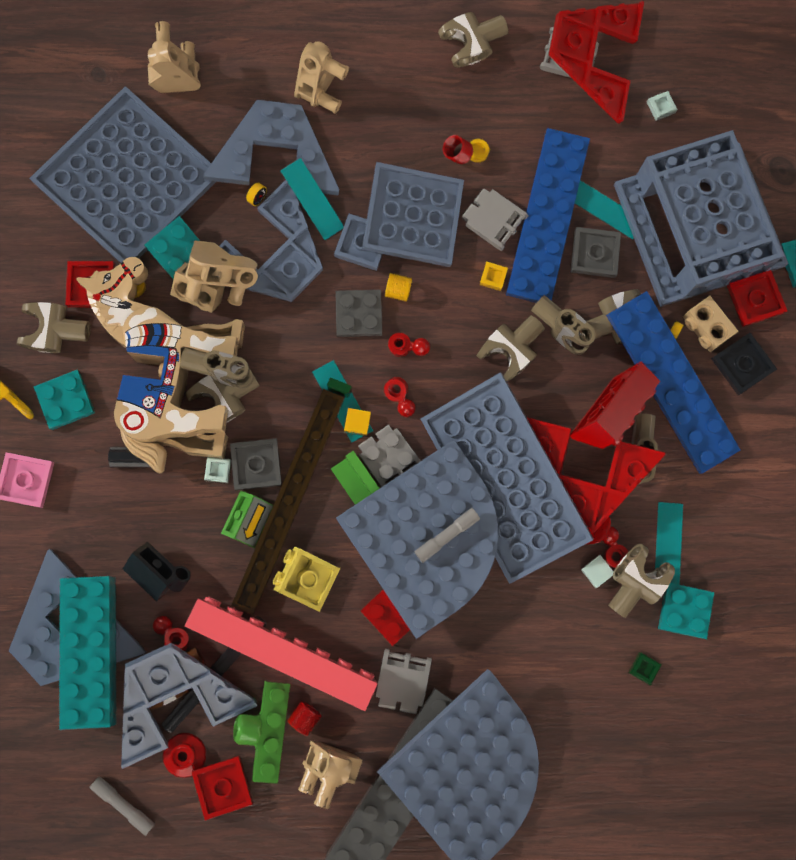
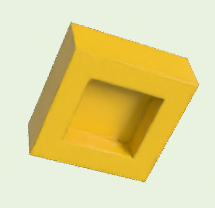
M486 262L480 285L501 291L508 268Z
M348 408L344 432L367 436L371 412Z

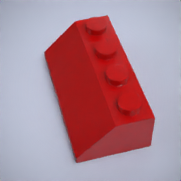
M642 361L613 377L572 431L570 437L573 440L601 449L611 444L613 446L617 445L624 438L623 432L634 424V417L645 409L646 405L644 403L656 393L655 388L660 380Z

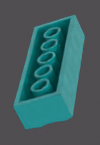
M116 577L60 578L59 730L112 727L116 725Z

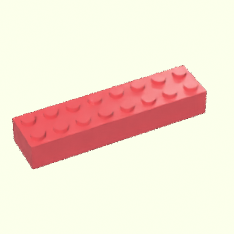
M208 596L205 599H197L185 627L363 711L366 710L378 684L374 680V674L362 668L357 672L351 669L353 666L351 663L341 658L336 662L329 658L330 653L317 648L316 651L307 648L308 643L295 637L294 641L285 638L287 633L275 627L272 630H268L263 627L264 622L254 617H250L247 620L241 617L243 612L233 607H228L226 610L220 607L222 602Z

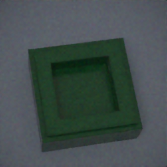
M330 377L327 383L328 391L349 398L352 386Z
M639 652L628 673L651 686L662 664Z

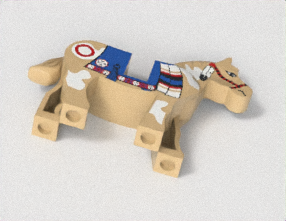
M137 257L126 258L110 271L98 272L96 270L90 278L78 277L77 281L87 290L91 308L108 333L126 348L127 353L137 363L159 365L158 375L161 377V380L127 375L122 377L114 410V418L120 429L122 440L129 451L146 462L157 473H163L165 469L167 451L163 446L177 448L192 456L225 459L228 441L225 431L229 410L223 405H217L203 411H187L180 408L188 377V370L180 368V360L185 348L204 353L220 351L237 356L238 348H242L245 330L243 320L235 319L222 325L202 324L184 327L158 308L134 302L133 300L137 294V285L143 283L148 277L147 268ZM204 433H216L214 435H203Z

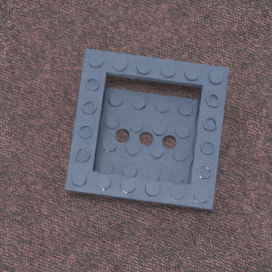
M733 130L648 156L637 175L614 183L660 307L727 286L734 281L768 270L774 271L788 265L742 147L737 142ZM700 183H708L711 191L705 192L701 190ZM658 194L680 250L685 267L676 277H673L643 200L645 197ZM708 204H716L719 207V212H711L708 209ZM723 224L726 226L727 234H720L716 229V225Z

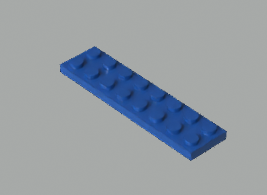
M547 128L526 210L528 217L523 223L506 296L537 303L544 295L552 300L590 138Z
M646 291L607 314L608 320L634 364L642 361L660 380L655 388L654 398L698 473L703 474L739 452V446L649 293Z

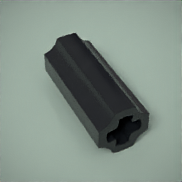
M110 447L108 452L110 468H151L146 462L133 455L127 447Z

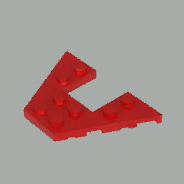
M644 1L627 5L621 3L618 6H598L595 9L587 10L581 8L575 11H560L555 19L549 56L616 123L620 124L624 121L630 80L592 66L599 31L631 44L636 43L639 36Z
M527 417L586 526L592 533L598 530L666 455V452L621 441L616 445L606 486L561 474L572 428Z

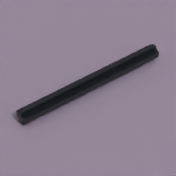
M255 616L256 619L265 623L263 626L265 628L267 623L260 616ZM228 647L210 669L222 676L242 653ZM193 688L162 722L161 725L166 731L172 733L200 702Z

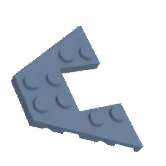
M256 100L204 173V180L249 185L253 144L297 149V160L299 158L302 159L323 194L339 195L337 183L302 105Z
M285 180L257 209L288 240L259 269L256 268L258 279L253 286L246 290L292 302L323 271V267L298 199ZM227 240L219 246L230 255L243 256Z
M52 549L47 550L9 648V652L40 686L59 681L60 630L48 616L60 606V578H78ZM116 619V663L146 654L147 651Z
M172 643L126 663L121 768L124 769L168 748V743L149 707L193 688L212 726H215L256 707V699Z

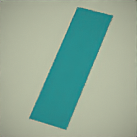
M301 158L280 170L324 240L344 228Z
M580 180L575 204L633 239L634 237L622 206Z
M334 360L312 371L322 391L323 389L328 390L327 383L330 377L346 383ZM352 392L349 398L345 397L338 414V419L343 428H345L348 408L361 410ZM370 424L368 427V433L373 431ZM346 432L351 443L365 436Z
M658 502L655 569L665 562L670 563L675 568V573L670 583L680 585L683 504Z

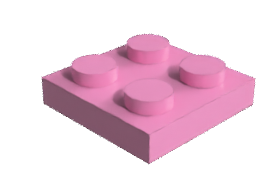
M6 452L0 473V500L43 508L54 462Z

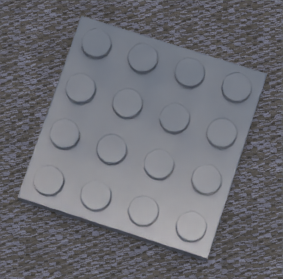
M376 162L362 250L450 267L453 259L464 180Z

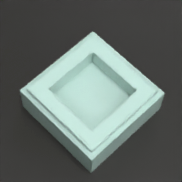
M668 91L647 100V104L656 121L670 116L677 111Z
M207 457L204 480L229 483L232 460Z
M598 555L581 569L595 588H598L613 576L614 572L601 555Z

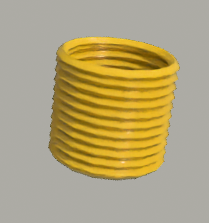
M390 273L385 297L407 301L412 278Z

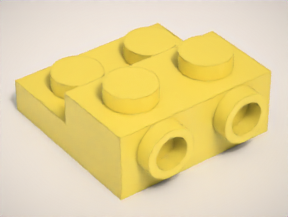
M294 547L293 551L288 550L283 562L286 565L283 571L277 572L274 577L273 584L276 585L274 590L320 612L340 568L300 548Z

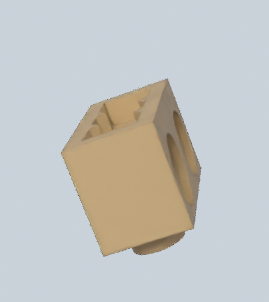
M184 263L175 272L170 295L178 298L180 301L195 305L203 311L212 313L221 304L225 286L202 284L199 300L197 302L186 300L184 294L188 280L185 277L188 263ZM212 276L214 279L219 280V277Z
M708 296L683 316L688 329L696 333L700 344L710 352L738 332L711 296ZM697 312L703 313L706 320L699 319ZM711 330L717 331L720 338L713 337Z

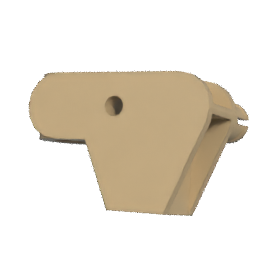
M159 21V27L157 22L155 24L156 41L152 44V48L148 50L150 62L148 64L149 86L159 93L198 90L201 86L197 76L200 65L195 61V44L185 41V46L182 42L180 48L170 41V24L165 21Z
M309 42L300 58L294 93L295 98L299 99L301 97L310 102L313 107L320 105L336 114L342 101L325 92L335 76L342 81L346 78L349 66H345L332 59L330 49L324 43Z
M194 241L185 273L188 284L184 297L190 302H197L202 284L232 287L228 302L232 305L240 306L245 289L253 286L258 279L256 272L257 263L248 257L230 255L215 243ZM212 276H219V280L214 279Z
M311 740L307 758L302 763L306 770L298 790L313 795L319 777L322 782L314 804L322 808L325 806V809H329L336 787L346 782L355 784L363 760L352 753Z

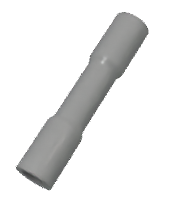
M470 508L457 518L453 524L436 537L428 540L415 550L414 553L424 563L454 537L479 521V515L473 508Z
M100 776L90 786L93 792L125 816L143 835L146 836L155 825L152 820L140 810L134 808Z

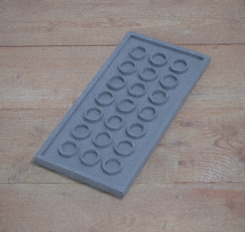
M502 373L493 376L421 418L436 449L439 450L452 440H455L487 487L494 504L498 523V541L495 558L509 584L594 540Z

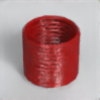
M458 135L449 136L443 144L442 150L445 157L457 164H465L473 156L472 144ZM462 143L460 153L454 156L456 147Z
M300 701L301 703H299L287 721L296 731L309 736L310 731L315 728L314 726H316L322 716L312 706L304 701Z

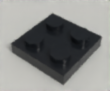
M750 332L711 358L738 396L777 370L776 366Z

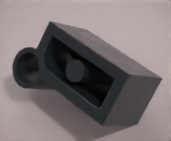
M148 541L132 552L122 568L156 602L169 589L173 592L182 591L191 578V573L186 567H174Z

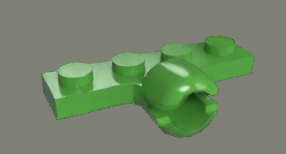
M264 681L260 713L256 716L241 714L235 720L233 729L234 741L239 745L255 746L256 749L252 775L253 782L278 783L290 689L289 683Z

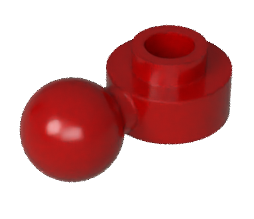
M395 333L389 338L388 348L397 357L406 356L410 351H413L418 356H425L430 351V343L425 338H418L412 342L406 334ZM397 341H403V345L401 347L395 346Z
M401 377L389 379L384 386L386 397L391 401H398L397 410L401 416H412L415 413L416 406L412 400L405 397L408 393L407 382ZM394 385L400 386L401 391L395 390Z
M611 526L608 535L602 542L608 544L604 554L606 563L611 568H616L628 553V550L624 546L617 544L619 533L613 526ZM614 552L619 554L620 558L618 561H614L612 558Z
M159 616L154 620V631L159 635H165L164 646L170 643L173 644V642H180L179 645L175 646L183 651L188 648L189 636L185 630L181 628L172 629V621L167 616Z

